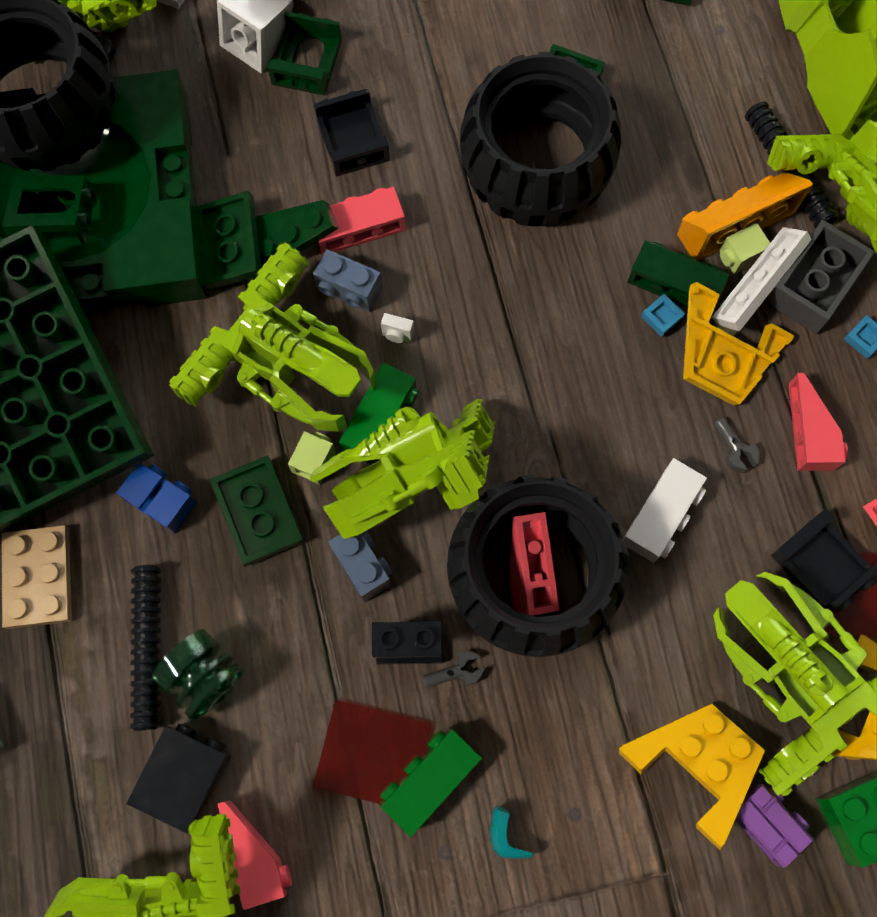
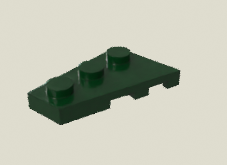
M320 200L256 216L261 268L271 255L274 256L276 254V249L280 244L286 242L292 249L302 252L336 231L338 226L329 203Z

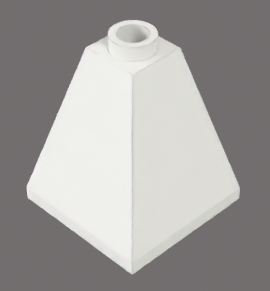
M217 0L220 46L262 74L286 31L287 25L284 15L285 12L292 13L293 1Z

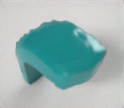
M500 806L494 807L489 828L492 849L498 856L506 859L533 858V853L509 846L507 842V825L510 814L508 809Z

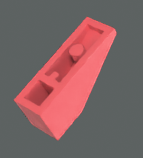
M797 373L788 383L797 471H835L846 462L848 446L846 442H843L841 429L805 373Z
M546 512L514 516L512 520L509 574L512 606L514 611L531 616L559 611Z
M231 800L218 803L220 814H226V817L230 818L231 827H228V831L233 837L236 856L234 868L238 869L239 876L236 878V883L240 885L241 894L239 896L243 910L285 897L289 894L288 887L292 886L288 865L282 866L281 858Z

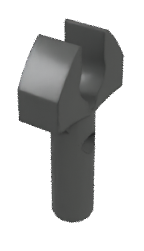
M726 418L716 420V428L731 449L730 456L725 459L729 468L740 473H745L748 470L741 461L740 455L746 456L754 468L759 462V449L755 443L750 445L741 443Z
M467 650L457 653L458 660L454 666L424 675L422 677L424 686L429 688L457 678L464 680L467 686L477 683L485 668L476 670L473 673H469L466 670L462 671L461 669L464 668L468 661L480 659L481 656Z

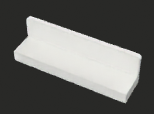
M786 227L779 231L712 316L719 329L734 336L737 331L743 328L812 240L808 231Z

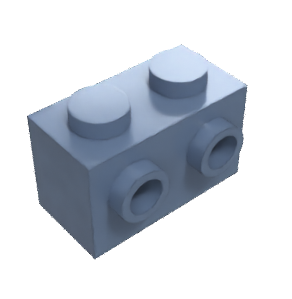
M328 249L325 250L313 272L316 288L321 293L338 298L352 307L361 308L368 312L371 311L383 288L379 271Z
M367 531L347 539H343L340 534L328 541L333 553L364 602L391 586L388 576L393 572L383 556L377 559L371 549L375 547V544Z

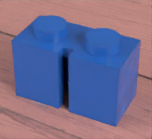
M139 462L116 494L173 533H176L197 504L190 496L192 490L178 480L174 484L165 480L167 474L157 466L151 464L147 468Z

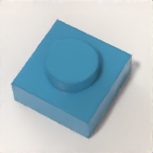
M665 294L661 295L641 314V318L661 337L685 316V313Z
M866 315L843 340L868 359L877 349V323Z

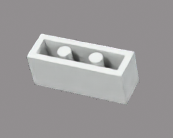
M673 458L624 536L623 540L626 542V546L652 563L660 556L666 558L675 544L671 540L676 530L681 532L691 517L686 513L690 505L694 504L697 506L704 496L706 489L702 488V485L707 477Z

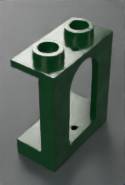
M285 12L286 32L277 59L270 58L267 67L271 84L325 96L342 42L340 22L327 18L321 19L306 16L302 13ZM313 38L323 43L324 51L318 68L293 63L298 46L302 41Z
M85 175L14 177L2 227L8 236L31 225L40 232H75L81 244H86L88 231L92 230L93 225L92 210L97 204L96 191L94 188H91ZM69 191L75 194L74 204L64 212L34 213L37 201L35 192Z

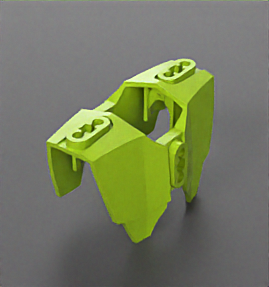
M779 0L785 30L797 35L805 56L807 88L831 134H841L850 140L868 120H872L874 123L877 121V0Z

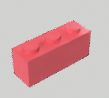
M394 186L387 189L379 188L370 194L360 197H349L343 202L330 205L338 229L318 241L323 255L326 249L337 252L406 231L405 216Z

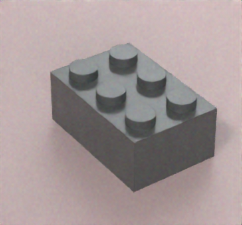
M823 219L810 236L812 240L780 279L765 301L815 334L830 319L875 252Z

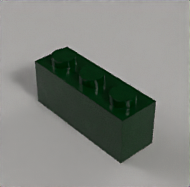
M645 240L627 283L658 296L665 294L672 302L688 308L691 284L698 282L721 295L730 274L723 272L717 266L698 262L690 255L671 251L661 243Z

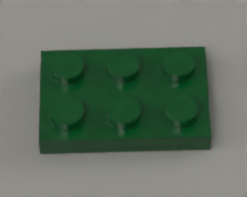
M247 190L197 206L196 214L203 286L208 290H212L258 276L257 272L261 269L253 195Z
M268 455L209 479L244 567L304 542Z

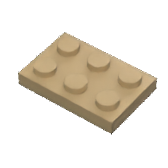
M63 525L2 533V628L14 629L71 622L69 528Z

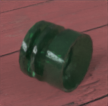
M204 629L194 632L176 645L163 658L152 674V680L166 695L170 696L182 690L176 700V705L181 709L187 707L185 715L192 721L217 707L231 693L244 673V669L239 664L231 665L233 658L229 654H224L214 660L220 650V644Z

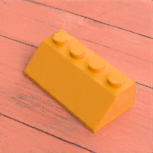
M787 172L775 177L769 175L752 188H741L732 197L724 201L723 199L714 201L703 211L690 212L682 219L677 235L690 256L698 261L719 251L727 236L750 225L758 223L763 230L793 216L810 191L813 183L809 179Z

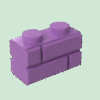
M755 783L749 788L736 821L776 866L787 867L813 841V838L806 831L809 829V825L798 813L794 811L791 814L781 804L784 801V797L782 795L778 796L772 789V785L769 784L766 787L762 783Z

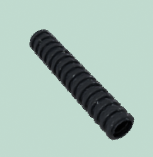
M764 101L753 105L745 114V119L749 122V126L754 129L758 140L763 143V148L768 150L767 154L770 155L775 137L787 136V132L782 130V124L777 123V116H773V110L769 108L768 102ZM796 169L780 170L782 171L781 173L787 172L809 179L813 183L800 206L805 207V214H810L809 220L811 222L814 221L813 226L815 229L822 219L829 224L837 219L839 212L833 210V203H828L829 197L828 195H823L825 191L823 188H819V181H814L815 175L813 173L801 174Z
M139 565L131 569V574L134 575V578L131 579V584L134 585V588L131 589V594L134 595V598L131 599V604L134 605V608L131 609V614L134 615V618L131 619V624L134 625V629H131V634L134 635V639H131V645H134V649L130 651V654L134 656V660L130 661V665L134 666V670L130 671V675L134 676V681L130 682V686L134 687V691L130 692V697H134V702L130 703V707L134 708V712L130 713V718H133L130 729H133V731L155 730L161 727V722H158V717L161 716V712L158 711V706H161V701L158 700V696L161 695V690H158V685L161 684V680L158 679V675L161 674V670L158 669V665L161 664V659H158V654L161 653V649L158 648V644L161 643V639L158 638V634L161 633V628H158V624L161 623V618L158 617V614L161 613V608L158 607V604L161 603V598L158 597V594L161 593V588L158 587V584L161 583V578L158 577V574L161 573V568L155 565Z

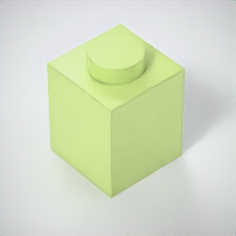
M755 223L727 236L719 250L720 257L724 265L729 267L733 274H736L753 266L770 242L758 223Z
M304 431L288 463L291 472L312 481L310 479L312 472L330 461L329 459L334 457L336 453L331 439L319 432H314L312 435ZM322 479L319 480V481H316L315 483H317V484L320 485Z

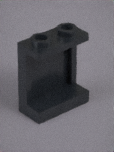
M368 89L354 90L348 94L335 98H326L314 104L316 120L336 177L390 161L389 145L386 136L382 135Z
M825 508L770 556L805 593L816 600L824 609H829L830 611L836 609L840 613L854 602V599L851 597L858 589L864 592L877 581L875 576L877 573V563L870 565L830 524L835 517Z
M441 621L372 622V656L376 658V664H442Z
M178 723L176 728L165 726L126 804L189 834V825L196 819H201L199 818L201 810L224 763L229 761L231 754L224 751L225 744L210 737L207 738L206 742L195 738L194 736L197 731Z

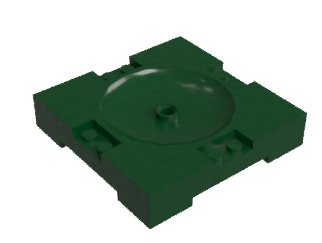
M178 69L113 77L115 100L108 130L105 129L101 135V142L94 150L90 149L83 154L81 160L71 165L67 163L58 166L56 170L42 171L40 169L25 171L0 162V241L9 237L2 225L14 177L85 175L91 188L95 189L97 204L92 210L93 225L92 230L88 231L86 244H81L75 232H41L47 237L82 310L145 302L148 307L207 299L201 269L191 145L193 144L189 101ZM33 88L0 92V108L22 106L39 99L45 94L37 95ZM69 191L35 192L37 201L34 213L64 212L74 204L75 194Z

